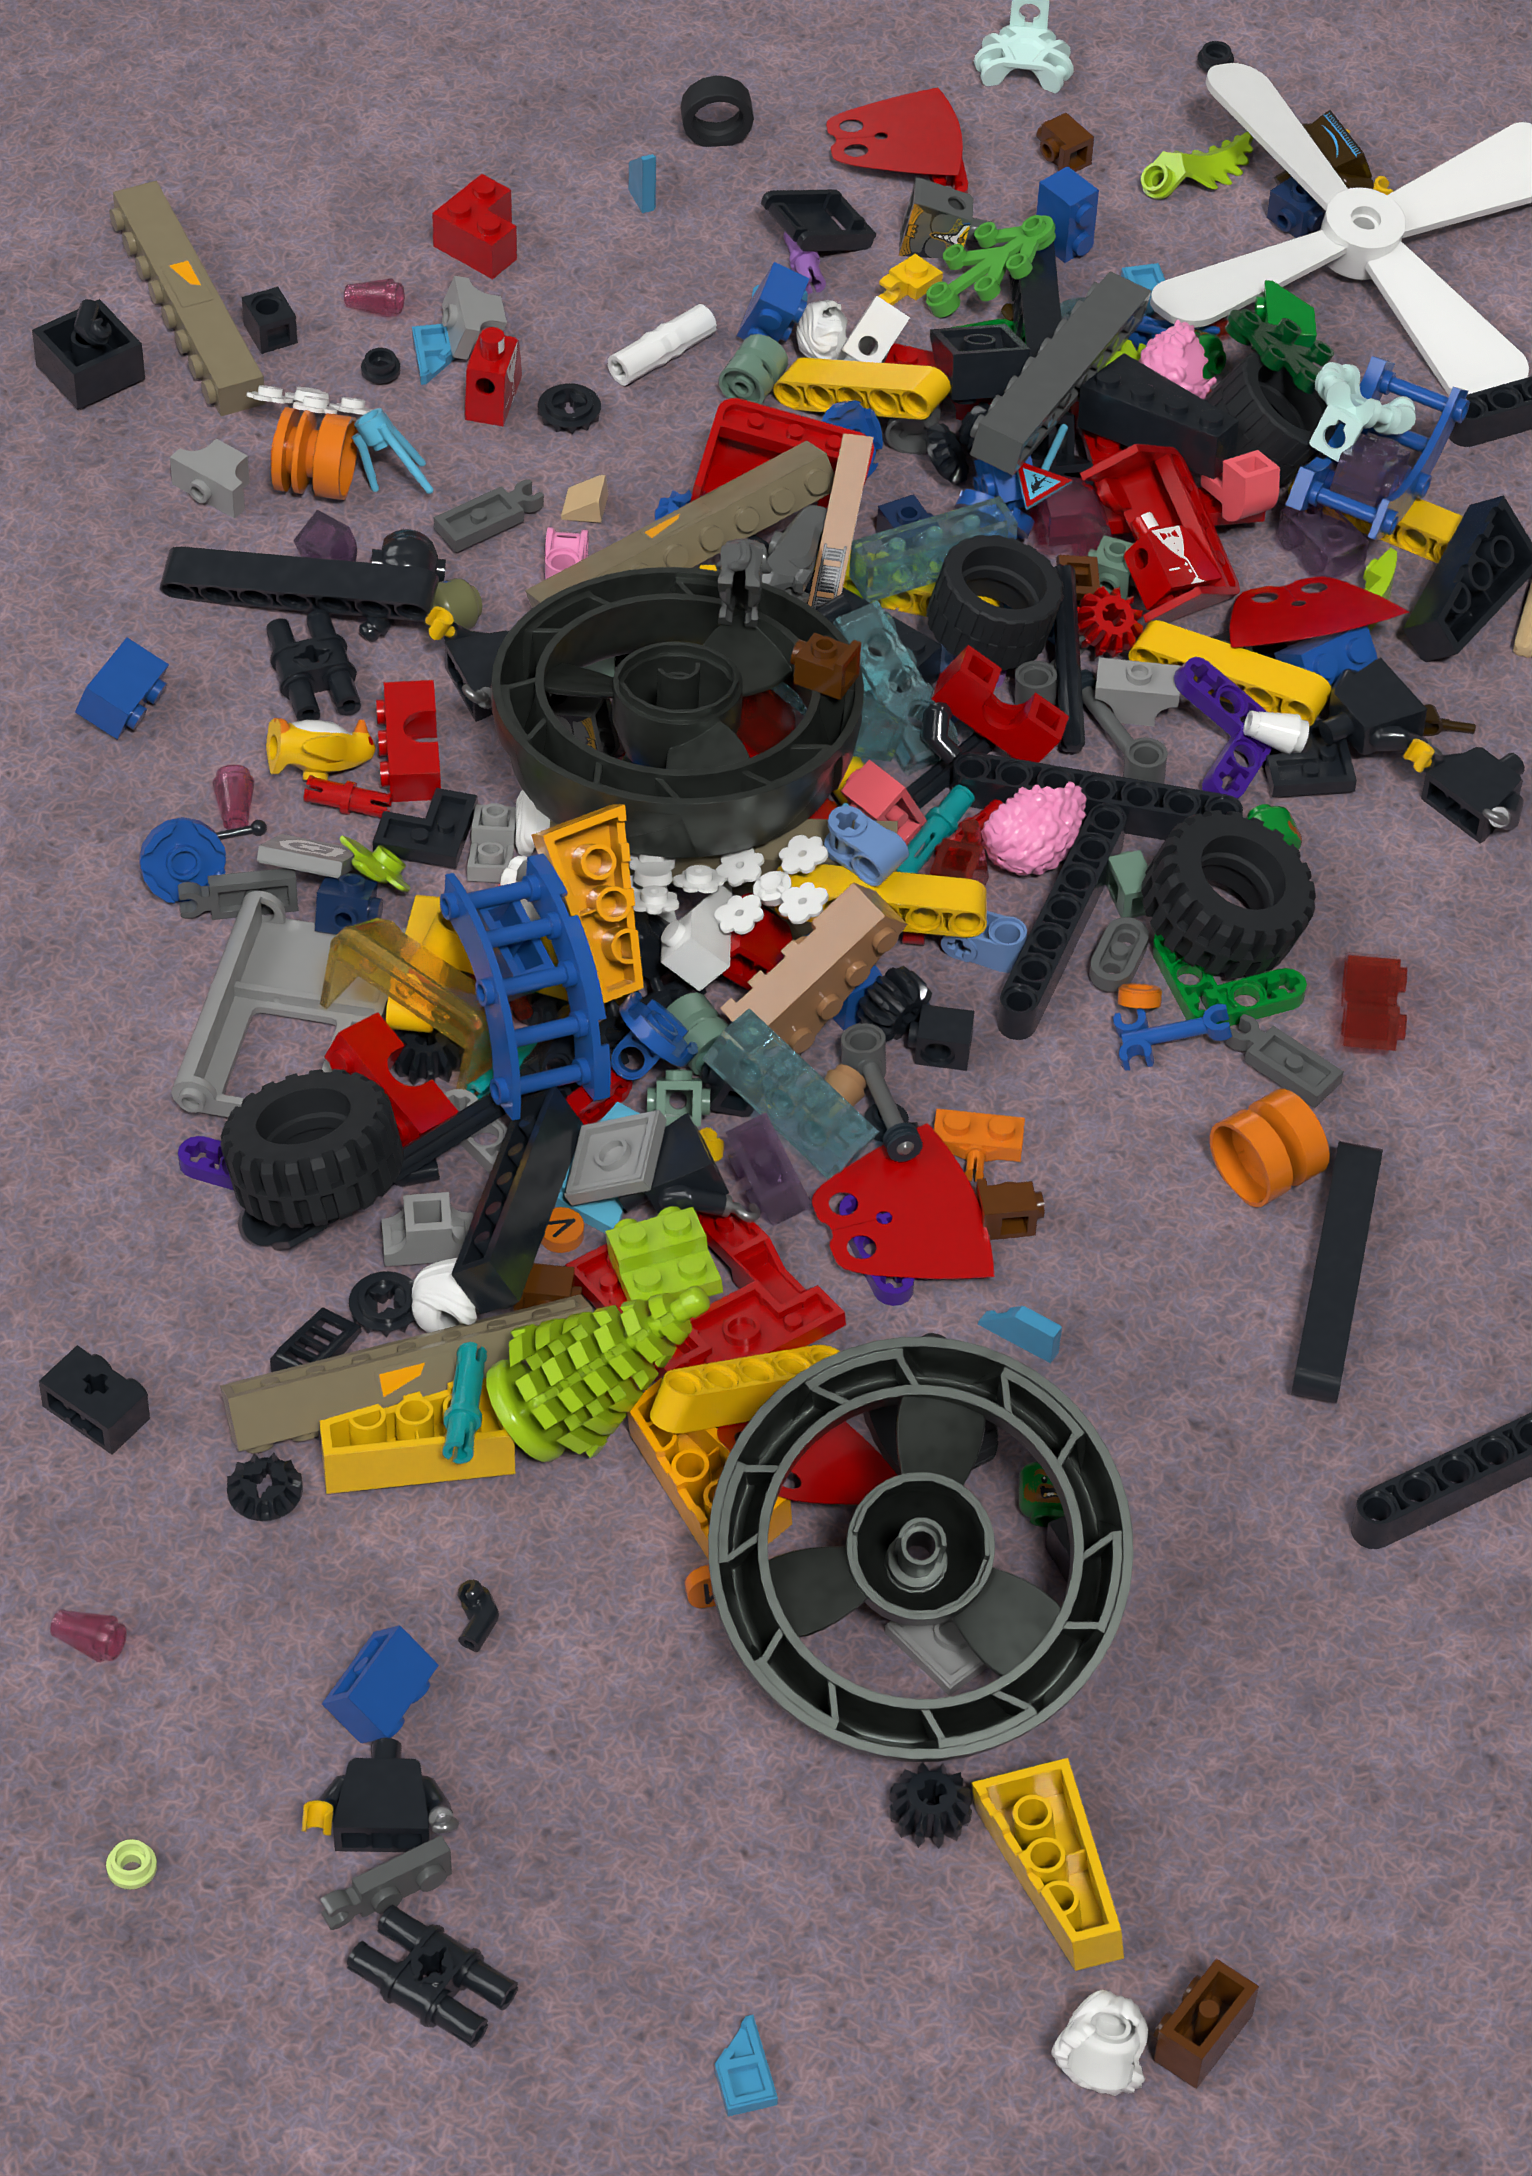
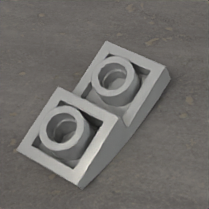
M498 803L488 805L476 804L471 828V848L467 865V881L500 883L501 874L505 868H508L510 860L514 856L516 807L504 806Z

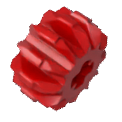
M1104 586L1097 588L1093 594L1084 595L1080 600V607H1077L1079 635H1083L1085 638L1081 643V648H1087L1092 645L1095 647L1096 657L1102 656L1107 651L1111 658L1118 657L1122 650L1129 651L1136 641L1135 638L1143 630V626L1137 622L1142 617L1143 611L1131 608L1134 596L1127 597L1124 600L1121 598L1120 587L1114 588L1109 594Z

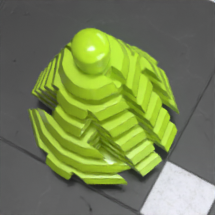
M692 1286L681 1293L678 1299L670 1293H661L650 1296L648 1301L636 1299L623 1302L620 1306L623 1311L622 1314L617 1306L613 1305L598 1308L593 1313L581 1312L572 1314L567 1319L558 1318L543 1321L538 1326L530 1324L514 1328L511 1331L514 1339L509 1341V1359L498 1361L486 1373V1388L491 1405L502 1426L520 1448L529 1456L541 1462H553L563 1454L566 1448L579 1455L586 1451L589 1458L596 1457L608 1442L607 1438L610 1437V1434H613L626 1416V1412L632 1410L642 1396L643 1390H647L659 1373L653 1364L655 1363L657 1367L664 1368L675 1353L676 1345H681L691 1333L692 1324L690 1319L692 1317L697 1318L708 1311L710 1307L708 1295L699 1286ZM526 1360L530 1367L521 1362Z

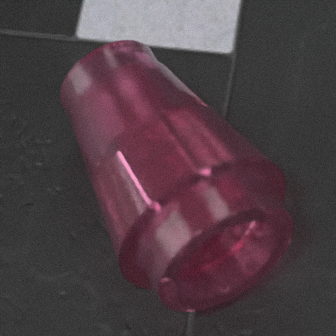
M392 278L347 284L345 287L344 302L347 308L391 317L392 314H400L404 307V287L402 283L394 282Z
M235 764L223 766L217 770L216 777L212 782L223 826L227 830L248 826L255 780L250 775L249 769L245 766Z
M60 1609L54 1615L50 1627L53 1637L60 1639L96 1662H103L104 1660L114 1661L122 1652L127 1636L125 1625L119 1623L118 1619L113 1615L67 1611L64 1609Z

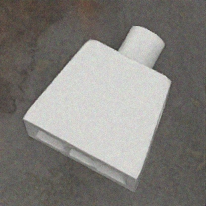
M875 296L841 348V351L847 354L844 360L881 363L910 317L883 299ZM865 336L872 338L876 344L869 355H865L859 350V346Z

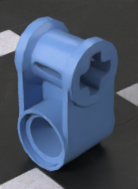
M845 805L835 808L829 814L828 828L830 833H828L824 841L828 857L856 874L866 884L870 886L881 885L908 858L909 850L904 840L897 833L886 829L866 816L860 809ZM853 820H855L854 829L852 828Z
M987 911V927L983 933L967 938L943 936L941 947L952 958L964 962H972L999 972L1011 973L1026 943L1027 928L1021 920L1015 917Z

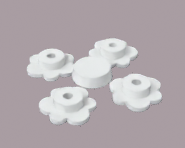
M259 385L258 392H247L246 395L261 401L293 403V408L309 410L315 413L337 414L338 410L364 415L373 410L365 407V400L342 397L341 403H329L328 393L309 387H297L295 393L286 392L284 397L282 396L283 389Z
M804 835L793 837L789 841L788 847L783 848L779 852V857L783 861L781 866L784 872L772 871L762 876L760 866L764 863V857L761 853H755L753 847L724 854L721 857L722 864L716 868L717 875L723 876L724 882L728 881L731 886L737 887L742 883L757 881L753 886L754 895L745 896L743 899L738 895L732 896L727 904L716 909L714 916L716 921L720 923L721 931L724 933L735 931L741 935L752 931L755 922L762 920L764 917V912L760 908L761 904L765 906L780 905V914L785 917L788 916L793 924H802L812 917H817L823 911L822 905L828 901L829 895L827 890L821 887L815 888L811 882L802 884L800 888L792 887L788 874L798 872L811 873L816 865L827 860L828 851L823 846L822 839L818 836L808 839Z
M630 853V869L635 870L634 878L630 876L631 886L634 881L636 884L644 887L641 892L634 893V911H647L649 914L656 915L663 911L677 910L679 908L677 894L668 892L664 888V886L669 885L672 881L675 886L682 887L688 893L697 891L714 893L718 890V886L724 884V877L717 875V871L708 866H690L682 874L672 877L671 870L675 868L676 858Z

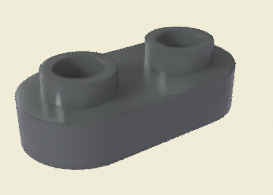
M1121 917L1113 920L1107 926L1090 964V979L1099 989L1117 992L1121 985L1132 982L1148 946L1149 931L1141 921L1135 918ZM1123 942L1130 943L1131 945H1130V946H1127V945H1126L1125 943H1123Z

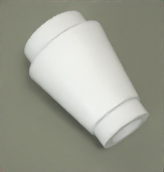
M1251 710L1245 719L1243 732L1244 735L1251 736L1285 754H1291L1292 752L1301 753L1308 739L1309 722L1302 720L1299 714L1256 712Z

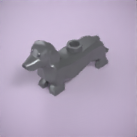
M809 505L796 515L784 533L779 531L774 533L768 549L770 555L767 557V562L772 571L771 574H763V583L781 589L807 603L809 594L804 592L813 576L828 508Z
M747 538L727 541L725 545L721 546L720 561L715 564L716 569L721 570L718 577V591L720 592L719 597L722 600V607L720 608L718 624L732 625L734 609L740 606L745 609V627L758 628L757 606L762 596L763 574H771L772 571L767 562L766 547L763 543Z

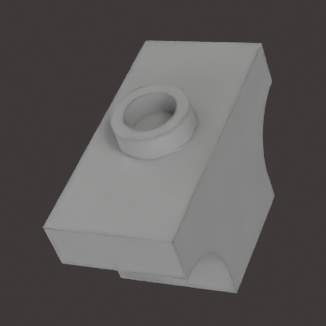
M454 276L442 303V324L444 327H447L452 356L468 360L482 330L488 327H497L503 331L507 321L501 296L481 292L472 285L469 278Z
M215 439L210 445L201 450L188 451L180 448L170 456L172 485L189 493L197 502L207 503L234 519L245 510L243 489L250 483L248 455Z
M1099 657L1095 699L1109 704L1120 723L1154 726L1155 718L1160 711L1171 707H1178L1180 692L1174 683V675L1181 666Z
M449 1192L403 1195L404 1204L402 1210L392 1217L381 1219L385 1266L435 1263L458 1258L472 1222L473 1213L456 1210L450 1204Z

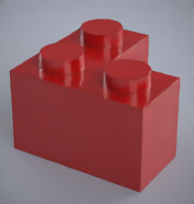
M480 174L432 213L433 247L492 280L517 260V226L512 224L511 189L484 174Z

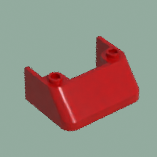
M726 399L717 408L690 502L805 441L810 442L827 453L835 474L843 433L866 435L858 431L744 399ZM872 443V448H871V453H870L868 468H867V472H866L865 482H866V478H867V475H868L869 467H870V464H871L872 456H873V453H874V445H873V443ZM831 493L817 500V506L828 508Z
M1134 444L1080 473L1083 481L1099 483L1097 492L1100 500L1107 508L1112 507L1117 512L1124 513L1136 541L1138 538L1130 526L1131 522L1140 515L1151 512L1161 529L1179 525L1185 527L1222 577L1214 586H1198L1155 609L1149 610V612L1142 615L1145 623L1154 620L1168 623L1226 601L1239 594L1240 586L1189 468L1177 449L1167 446Z

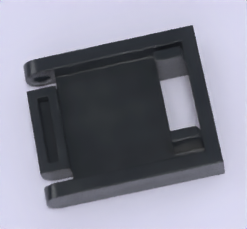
M837 189L771 190L766 192L761 200V205L769 211V214L794 242H797L798 247L802 251L866 250L871 248L877 234ZM830 216H834L846 230H842Z

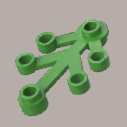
M1034 215L1026 219L1022 226L997 229L993 222H986L977 227L974 236L979 245L987 249L965 251L961 244L948 247L943 253V259L950 270H957L969 265L975 266L948 285L946 282H937L929 287L926 292V303L935 317L941 318L955 312L961 302L958 294L973 283H975L974 289L980 300L990 301L994 299L1001 291L1000 283L1006 269H1008L1014 279H1021L1027 276L1033 269L1031 263L1036 251L1045 249L1055 240V223L1053 219L1045 215ZM1008 242L1001 247L989 248L996 243Z

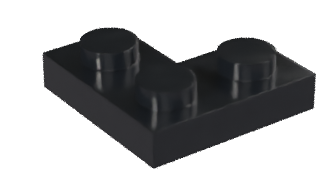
M1315 720L1314 724L1309 727L1308 739L1303 753L1266 755L1265 770L1272 797L1355 792L1357 779L1346 738L1332 745L1327 744L1319 730V724L1324 720Z
M436 788L426 818L384 811L373 839V852L381 845L398 858L456 869L473 822L475 806L478 804L477 795Z

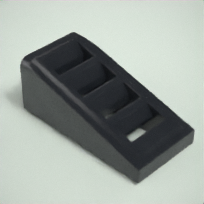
M322 1307L285 1341L270 1358L271 1372L303 1365V1363L296 1360L298 1357L311 1363L345 1354L362 1332L361 1326ZM327 1323L343 1332L337 1335L322 1326ZM318 1335L331 1343L326 1345L314 1339V1337ZM309 1346L320 1353L316 1355L305 1348Z

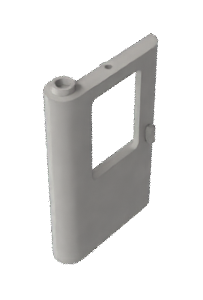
M264 891L248 893L242 901L172 1087L171 1094L173 1099L182 1109L188 1112H199L229 1117L235 1106L241 1107L244 1098L224 1095L251 1019L255 1014L265 1013L333 1024L336 1026V1030L331 1044L338 1032L377 1012L382 1017L388 1001L406 928H403L402 932L397 935L369 931L366 939L315 931V923L287 919L283 903L271 893ZM261 903L269 906L274 914L262 915ZM325 1059L322 1070L324 1072H332L329 1062Z

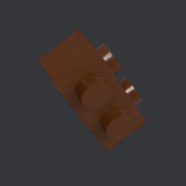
M1216 1958L1202 1977L1197 1975L1193 1978L1182 1996V2003L1175 2012H1167L1159 2022L1153 2034V2038L1157 2040L1154 2061L1197 2089L1253 2016L1259 1986Z

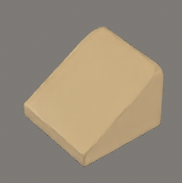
M599 475L569 487L561 519L601 523L608 498L606 475Z

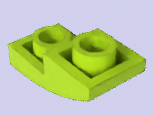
M1390 547L1379 559L1374 558L1366 567L1363 575V580L1366 581L1365 590L1387 600L1390 599L1397 563L1396 550ZM1377 623L1368 625L1369 631H1371Z

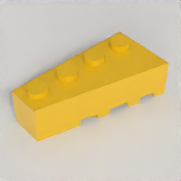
M486 1378L483 1379L479 1410L482 1413V1424L475 1432L474 1455L467 1463L457 1464L453 1462L455 1447L453 1448V1455L449 1460L443 1455V1446L447 1432L444 1425V1413L451 1405L454 1381L447 1383V1390L427 1396H422L420 1391L404 1395L403 1400L393 1406L383 1408L379 1404H374L320 1420L326 1494L515 1474V1442L502 1426L491 1405L486 1388Z
M1064 1758L972 1782L977 1814L1074 1970L1078 1971L1124 1959L1122 1930L1069 1759Z

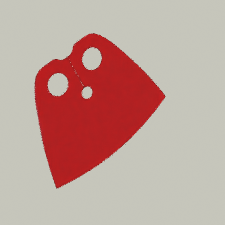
M938 87L850 109L831 117L826 122L827 132L836 139L835 144L830 148L833 159L838 162L858 167L897 172L958 176L963 153L961 128L951 104ZM846 120H857L863 123V128L855 132L843 131L839 126ZM877 133H885L888 137L886 139H877L875 135ZM859 144L867 147L868 152L863 156L852 157L845 154L844 149L850 145Z
M1325 576L1300 579L1285 586L1254 588L1242 592L1234 603L1230 620L1231 648L1288 642L1338 633L1409 613V611L1363 588ZM1312 583L1327 585L1326 590L1317 593H1307L1302 591L1301 588ZM1261 593H1274L1278 595L1276 600L1265 603L1255 602L1252 599L1255 595ZM1295 601L1306 602V604L1302 606L1292 605V603Z
M928 1123L916 1128L923 1142V1147L920 1153L913 1159L904 1162L894 1161L889 1157L883 1144L833 1175L813 1194V1208L818 1220L827 1224L832 1231L833 1238L830 1241L829 1247L835 1261L843 1269L867 1275L904 1278L964 1279L994 1277L992 1248L987 1227H983V1213L980 1204L958 1161ZM844 1192L853 1195L858 1201L857 1209L849 1215L836 1214L829 1207V1201L833 1195ZM880 1212H888L892 1215V1220L888 1224H881L876 1220V1216ZM856 1236H866L874 1241L876 1251L869 1258H855L847 1250L848 1242Z
M749 1421L720 1426L718 1428V1439L730 1452L736 1443L735 1434L742 1432ZM845 1421L817 1440L791 1470L801 1480V1486L794 1489L782 1486L778 1496L808 1503L859 1505L864 1497L876 1486L898 1475L882 1455Z

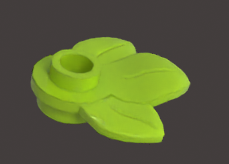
M341 835L339 838L340 842L354 854L351 863L361 874L377 882H383L384 884L389 882L402 892H409L410 886L402 879L403 876L401 875L406 865L395 854L381 845L372 852L356 840Z

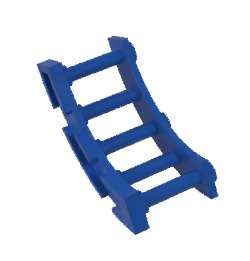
M1372 356L1360 383L1361 395L1366 399L1372 398L1380 401L1383 394L1388 395L1391 392L1441 411V417L1431 437L1427 438L1409 430L1402 434L1384 435L1377 432L1373 427L1363 428L1345 462L1338 463L1327 456L1324 460L1316 457L1309 464L1300 466L1286 505L1302 511L1322 504L1371 523L1372 527L1368 534V537L1377 540L1387 534L1391 535L1416 498L1425 497L1432 480L1430 474L1448 441L1455 423H1462L1467 414L1470 401L1466 399L1469 391L1453 386L1449 397L1397 378L1396 373L1393 372L1394 362ZM1340 423L1334 435L1327 443L1330 447L1340 448L1345 443L1346 437L1343 430L1345 425ZM1371 434H1374L1422 454L1412 471L1409 472L1358 452L1357 446L1362 436L1369 437ZM1351 467L1398 484L1400 487L1390 496H1386L1342 479L1340 474L1344 468L1350 470Z
M544 853L527 857L526 876H523L522 881L467 893L454 873L445 874V890L440 896L442 914L446 920L451 922L465 948L477 980L475 984L476 996L481 1006L485 1009L493 1059V1078L490 1081V1092L494 1102L502 1106L512 1121L521 1117V1095L576 1082L578 1085L583 1086L593 1101L610 1097V1046L607 1043L601 1044L598 1020L606 1019V1013L596 966L578 915L569 916L561 898L567 896L568 892ZM526 899L532 903L540 917L538 920L486 931L476 909ZM545 936L551 940L559 962L558 967L505 979L502 978L493 948ZM560 984L566 988L571 1011L569 1017L514 1029L508 996ZM574 1035L575 1059L572 1061V1065L520 1077L517 1047Z

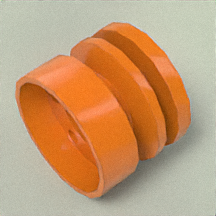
M285 407L280 415L271 448V477L274 490L288 492L292 484L294 493L304 494L312 477L315 496L345 500L356 466L358 448L352 440V436L358 433L354 426L357 421L356 417L327 413L321 422L319 430H317L315 412L305 410L300 415L298 409Z

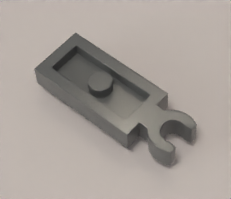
M530 479L520 481L516 484L514 490L509 493L501 486L435 516L434 529L457 553L524 522V512H536L544 506V494L538 492L535 495L529 496L532 494V481Z
M280 868L208 876L209 886H200L194 882H184L178 885L179 900L192 899L191 901L180 902L182 918H194L201 915L204 911H211L212 920L236 918L244 897L253 891L268 892L279 898L284 905L285 913L299 911L294 869ZM261 903L262 915L274 914L269 906Z
M1243 1014L1240 1018L1239 1029L1245 1033H1238L1231 1028L1232 1037L1225 1040L1226 1044L1232 1049L1246 1051L1245 1063L1285 1089L1292 1091L1314 1108L1342 1083L1344 1071L1275 1026H1272L1266 1033L1259 1029L1258 1022L1249 1015Z
M442 1835L352 1878V1887L345 1890H335L326 1894L320 1899L325 1908L321 1913L330 1930L346 1925L358 1914H361L362 1918L374 1912L383 1914L391 1905L398 1906L403 1898L419 1890L428 1892L436 1889L446 1880L447 1876L452 1874L451 1850Z

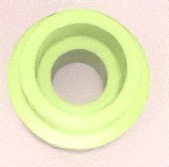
M130 1839L118 1843L107 1857L106 1870L109 1879L116 1886L123 1889H137L145 1886L153 1879L157 1870V1860L155 1853L149 1846L139 1840ZM130 1862H136L141 1865L135 1870L123 1869Z

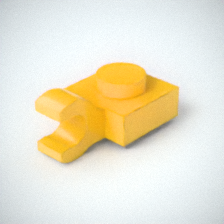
M914 254L891 268L889 274L879 281V285L887 290L878 297L890 305H894L907 295L916 301L926 294L930 286L937 282H942L943 272L917 254Z

